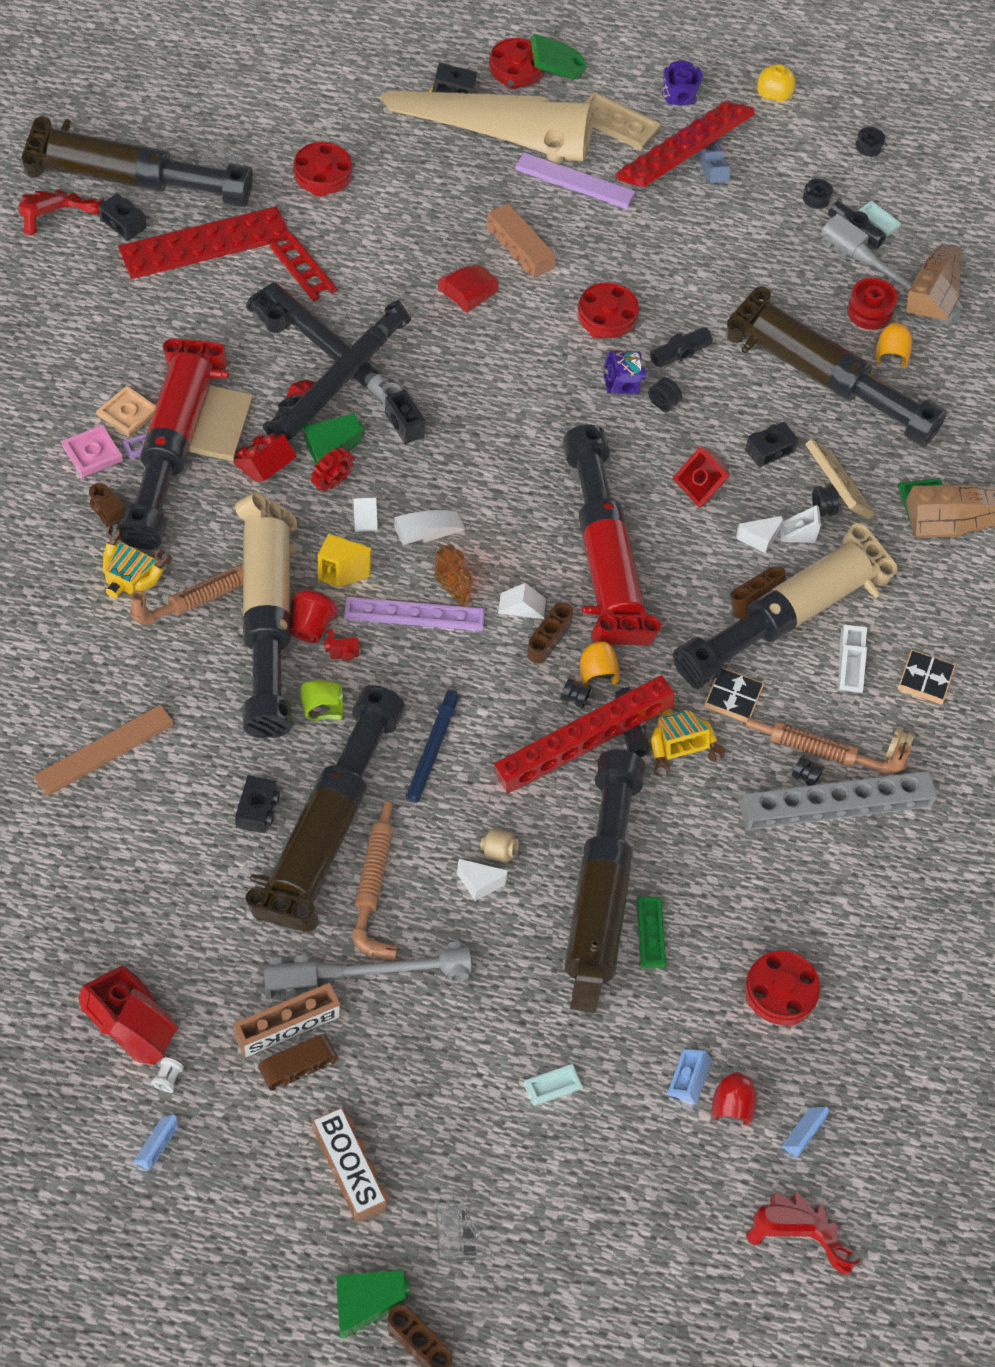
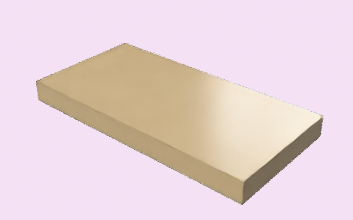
M593 92L585 101L591 103L593 128L641 151L661 129V123L596 92Z
M210 385L189 452L233 462L253 395Z
M809 440L805 445L849 509L867 519L872 518L875 515L874 511L833 452L818 442Z

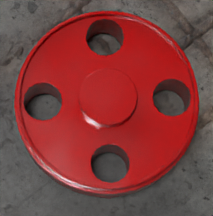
M524 38L504 39L498 42L491 50L489 71L506 88L517 89L530 86L544 77L545 70L535 67L530 40Z
M315 142L302 147L295 155L293 162L294 179L301 188L317 197L338 192L345 188L352 180L351 158L345 149L333 143Z
M611 282L597 283L588 287L582 293L577 309L580 324L594 338H616L632 332L637 324L639 314L636 296L628 288Z
M789 951L769 952L761 956L748 972L745 981L746 1002L758 1016L768 1022L778 1025L795 1026L813 1012L820 995L818 974L810 962L796 953ZM767 964H773L777 969H772ZM801 979L808 980L810 984L803 983ZM754 993H759L764 998H757ZM787 1008L796 1010L797 1014L789 1012Z

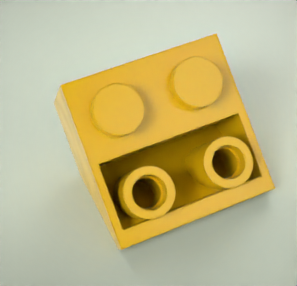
M328 534L318 553V581L342 587L369 578L371 575L372 548L361 543L346 540L341 536Z

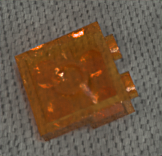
M450 543L440 547L436 552L434 578L460 606L465 607L470 604L472 576L468 570L464 569L465 557L459 549L456 550Z

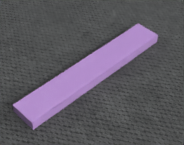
M523 153L516 164V170L626 209H628L635 196V191L527 153Z
M346 597L344 619L483 631L485 608Z

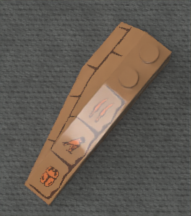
M941 244L930 254L908 291L907 313L942 320L949 319L959 299L961 247Z
M966 485L913 486L906 499L914 538L963 536L966 532H978L989 526L995 527V488Z

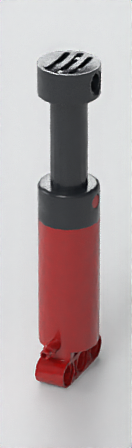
M172 338L166 340L163 344L168 369L140 455V460L146 468L135 503L126 506L122 510L116 529V534L118 528L122 530L123 536L120 540L130 547L153 550L158 548L162 542L167 520L161 513L172 476L181 473L184 469L211 378L222 379L229 377V372L223 371L227 367L228 361L225 348L221 343Z
M592 424L574 427L563 437V447L568 464L573 468H577L585 505L580 509L578 518L597 605L583 606L581 611L589 615H599L591 631V638L594 642H607L610 645H651L661 629V622L655 616L646 614L623 508L618 501L611 499L604 468V462L610 454L606 433L603 428Z

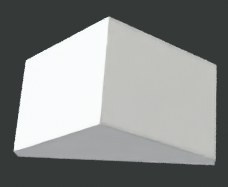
M352 494L355 532L377 531L375 494Z
M816 505L783 521L780 528L781 541L816 543L821 527L819 507Z
M782 516L740 523L736 537L738 540L766 553L780 531L783 521Z
M524 583L501 593L498 613L544 619L546 598Z
M459 859L457 875L475 901L505 886L507 870Z

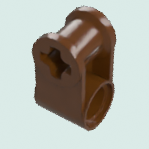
M103 483L93 484L89 489L91 509L100 517L103 523L106 522L105 525L107 527L119 522L122 510L126 507L125 504L116 497L107 485Z

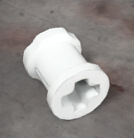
M162 1058L160 1062L162 1066L157 1077L152 1079L151 1084L157 1089L172 1093L175 1089L174 1082L178 1074L183 1071L184 1066L174 1059Z

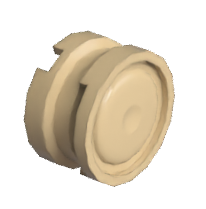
M897 727L885 758L888 760L892 758L896 746L900 743L905 744L906 742L910 747L915 734L911 732L908 734L904 733L903 729Z

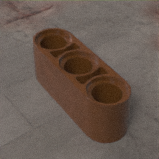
M777 566L768 568L734 589L730 594L733 615L737 618L747 616L749 603L786 581L785 570Z
M559 602L555 604L530 637L527 657L531 662H544L570 628L573 608L568 603Z
M320 1034L260 1062L258 1068L268 1089L274 1091L276 1090L275 1087L282 1084L286 1086L299 1080V1076L317 1072L330 1062L334 1064L338 1060V1056L327 1034Z
M396 1305L389 1311L387 1321L389 1332L422 1367H436L432 1363L435 1357H442L446 1360L447 1364L444 1367L452 1366L453 1357L451 1351L410 1308L404 1305ZM404 1317L407 1320V1324L401 1327L396 1326L393 1323V1319ZM420 1336L426 1339L427 1344L418 1347L413 1344L412 1340Z

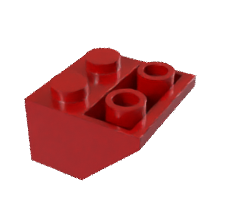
M274 433L266 436L260 434L252 439L253 443L248 447L244 446L236 451V456L232 463L255 482L267 480L297 456L284 434L274 435Z

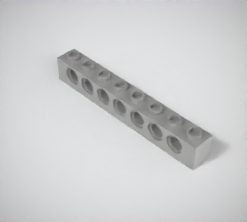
M913 771L903 775L889 774L885 777H866L862 780L854 781L846 779L830 784L822 782L806 787L798 785L790 789L774 788L765 792L751 791L742 795L739 806L746 830L928 808L933 806L937 795L929 771Z

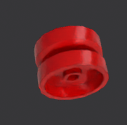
M868 277L861 279L855 283L847 306L848 317L855 325L866 330L884 328L890 323L898 300L895 288L889 282L880 278Z

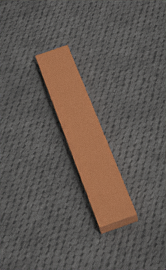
M158 705L35 774L34 778L48 797L174 725L173 720L163 707Z

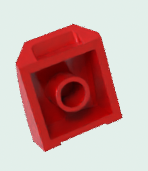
M473 265L454 270L439 278L438 290L446 294L461 309L468 313L498 292V279L481 265Z
M121 965L83 985L78 997L82 1012H85L101 1030L102 1034L107 1035L110 1034L133 988L154 1002L157 1000L154 994L125 965Z
M133 988L109 1035L134 1061L153 1065L165 1057L164 1053L175 1031L179 1029L175 1019L167 1011Z

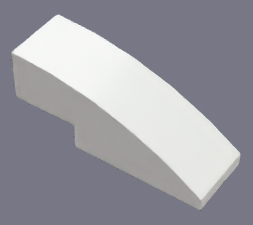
M449 510L420 511L395 517L394 524L402 545L422 540L425 543L466 529L457 511Z
M844 625L841 629L839 691L863 693L867 627Z

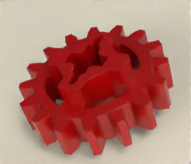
M339 447L338 450L334 448L332 452L326 453L323 459H319L320 463L313 467L315 471L310 474L312 476L310 481L319 491L326 492L328 488L331 490L333 487L340 485L342 480H346V476L352 472L350 468L355 465L353 463L355 458L346 448Z

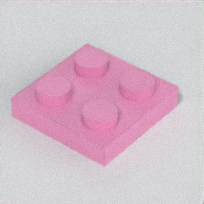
M103 425L62 441L64 450L82 478L123 461L122 454Z

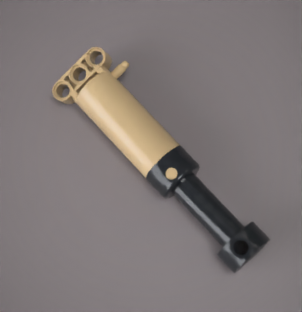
M253 492L235 503V510L238 516L245 520V527L243 529V641L248 648L253 650V697L247 699L243 704V729L247 734L256 738H277L284 736L292 728L291 703L282 697L281 650L287 647L291 640L290 553L295 554L297 550L290 544V532L296 530L297 520L288 510L262 494Z
M855 523L843 537V545L749 603L747 616L707 641L700 637H694L676 648L673 652V659L677 671L691 687L700 689L720 676L721 664L760 639H764L767 642L776 641L864 585L874 598H878L881 594L874 584L878 586L887 585L896 574L897 565L870 530L861 523Z

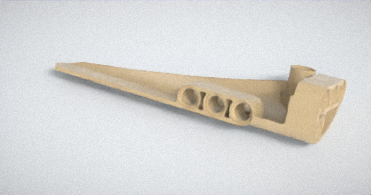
M388 91L380 95L389 111L437 121L546 153L547 161L561 164L564 161V157L566 161H585L592 136L591 103L550 101L542 96Z

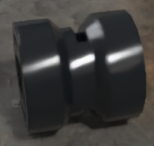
M569 678L563 688L560 699L565 702L574 701L577 707L583 708L584 700L589 698L591 686L586 684L580 686L576 680Z
M803 755L797 762L791 776L797 780L803 779L808 786H814L820 778L824 767L819 764L814 765L810 763V759Z

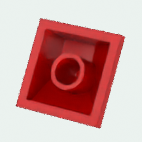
M700 446L672 479L701 508L730 477L726 463L713 449Z

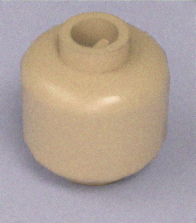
M491 829L486 836L482 837L480 848L484 851L487 860L508 863L517 856L519 841L511 831Z

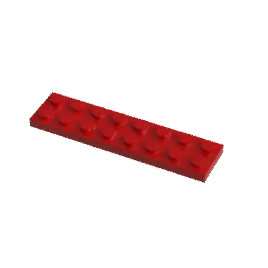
M730 101L720 103L715 109L706 112V115L694 120L686 128H682L675 135L666 138L663 143L652 147L646 154L640 155L632 163L624 165L621 170L615 173L616 178L621 182L642 187L647 186L755 115L754 107L745 106V104H735Z
M274 206L118 245V251L130 279H135L270 245L272 242L285 241L290 232L278 207Z

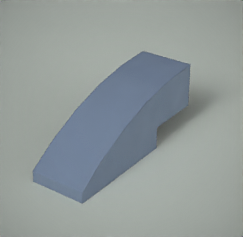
M716 140L697 152L703 172L710 183L728 182L730 180V165L725 161L724 150Z

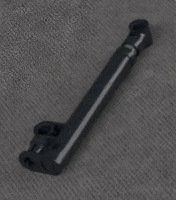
M396 300L386 306L384 309L385 314L376 322L375 326H371L304 395L289 396L278 404L279 410L275 413V417L263 424L265 433L267 435L274 433V435L284 434L287 440L293 439L386 343L387 338L397 329L406 326L412 318L400 300Z

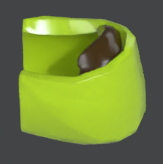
M312 679L302 683L299 694L303 712L307 719L313 721H320L322 719L342 720L343 691L341 683L323 679ZM322 704L331 708L327 712L319 714L322 711Z

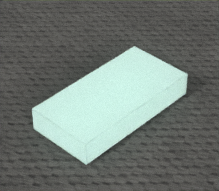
M870 201L858 210L864 212L868 216V222L886 233L887 236L901 227V223L873 201Z
M573 1063L524 1080V1085L533 1106L581 1090L583 1087Z

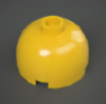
M779 64L769 65L762 70L758 77L757 91L767 100L772 99L775 102L786 101L793 96L795 91V76L792 70L786 66Z

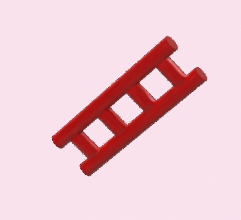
M290 234L287 237L289 242L281 246L276 242L270 243V249L313 302L320 298L317 293L328 289L331 294L337 292L338 288L294 234ZM295 249L300 254V256L289 259L285 253ZM306 262L311 269L300 273L296 266ZM317 276L321 283L311 286L307 280Z

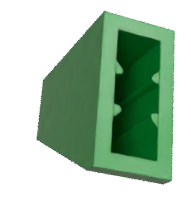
M355 413L304 426V440L315 465L320 463L319 459H323L325 454L332 452L334 448L338 450L339 447H342L348 451L352 450L362 442V434H364L363 424L357 420Z
M403 1270L336 1275L340 1339L347 1338L388 1315L394 1306L405 1305L406 1296H410L409 1279H404Z

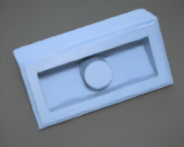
M683 1048L667 1093L668 1095L697 1105L712 1062L707 1051Z
M827 1107L809 1108L783 1143L782 1148L796 1158L799 1157L825 1121L829 1109Z
M169 1115L160 1119L134 1159V1163L147 1170L153 1168L178 1129L177 1116Z

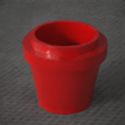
M303 590L295 593L292 599L291 635L298 640L313 644L319 643L331 620L335 619L338 613V607L335 605V602L328 596L316 591Z

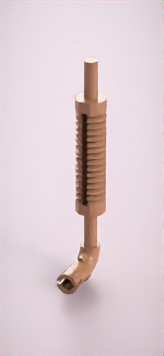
M243 565L235 566L224 573L222 572L169 596L168 604L151 612L146 607L145 592L140 590L135 591V593L132 592L130 616L140 625L153 624L154 620L171 612L179 616L242 587Z
M748 718L746 724L748 728L772 735L770 739L772 742L782 743V745L786 744L787 747L790 745V748L795 747L796 750L799 748V751H807L808 754L812 752V755L816 754L817 757L821 756L823 758L825 756L826 760L829 758L830 761L834 760L835 763L838 761V764L842 763L850 768L853 767L854 763L878 770L880 774L884 775L896 774L904 770L907 766L908 756L911 753V748L907 744L904 750H902L904 743H900L896 746L893 757L889 758L888 761L884 760L881 762L857 754L859 749L851 745L847 747V744L843 745L842 742L838 744V741L834 742L833 739L829 740V738L825 740L824 736L821 738V735L817 736L815 733L812 735V732L808 734V731L804 732L803 729L799 731V728L795 729L794 726L791 728L790 725L786 727L785 723L776 721L775 726Z
M386 801L383 803L380 821L372 825L367 853L355 900V907L360 911L356 929L352 931V939L355 946L362 953L367 954L368 957L374 956L394 961L398 945L375 941L374 938H369L366 932L369 912L376 910L393 833V827L389 825L393 803Z

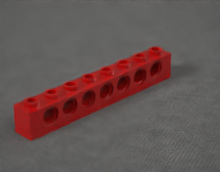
M660 675L495 762V775L507 794L670 709L674 706V692L665 678Z

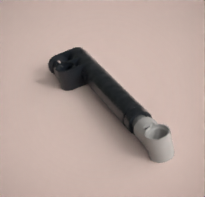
M276 282L264 287L247 301V310L257 313L259 319L266 324L268 331L279 333L293 324L335 362L350 348L346 342ZM366 362L353 376L362 386L368 385V390L382 401L384 408L385 396L402 390L399 384L389 382L381 374H378L377 369L369 362Z

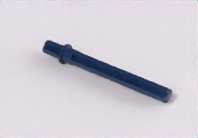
M448 690L442 704L437 708L438 715L406 794V799L409 802L418 803L420 801L450 720L456 714L455 708L460 696L455 690Z

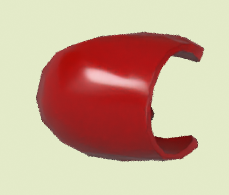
M734 1072L722 1079L712 1099L711 1113L714 1120H718L721 1116L743 1119V1125L752 1124L757 1106V1095L755 1086L749 1077L739 1072Z

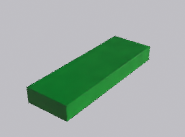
M636 897L640 968H666L662 897Z

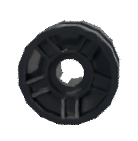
M865 127L859 131L855 147L864 156H877L883 150L885 135L880 129Z
M823 179L809 180L804 189L803 202L814 209L827 207L833 192L831 184Z
M667 377L661 378L648 390L652 404L663 412H668L682 400L679 386Z
M832 484L826 485L824 488L822 486H815L813 488L812 504L813 507L816 505L819 507L820 517H824L826 514L834 516L838 513V493Z

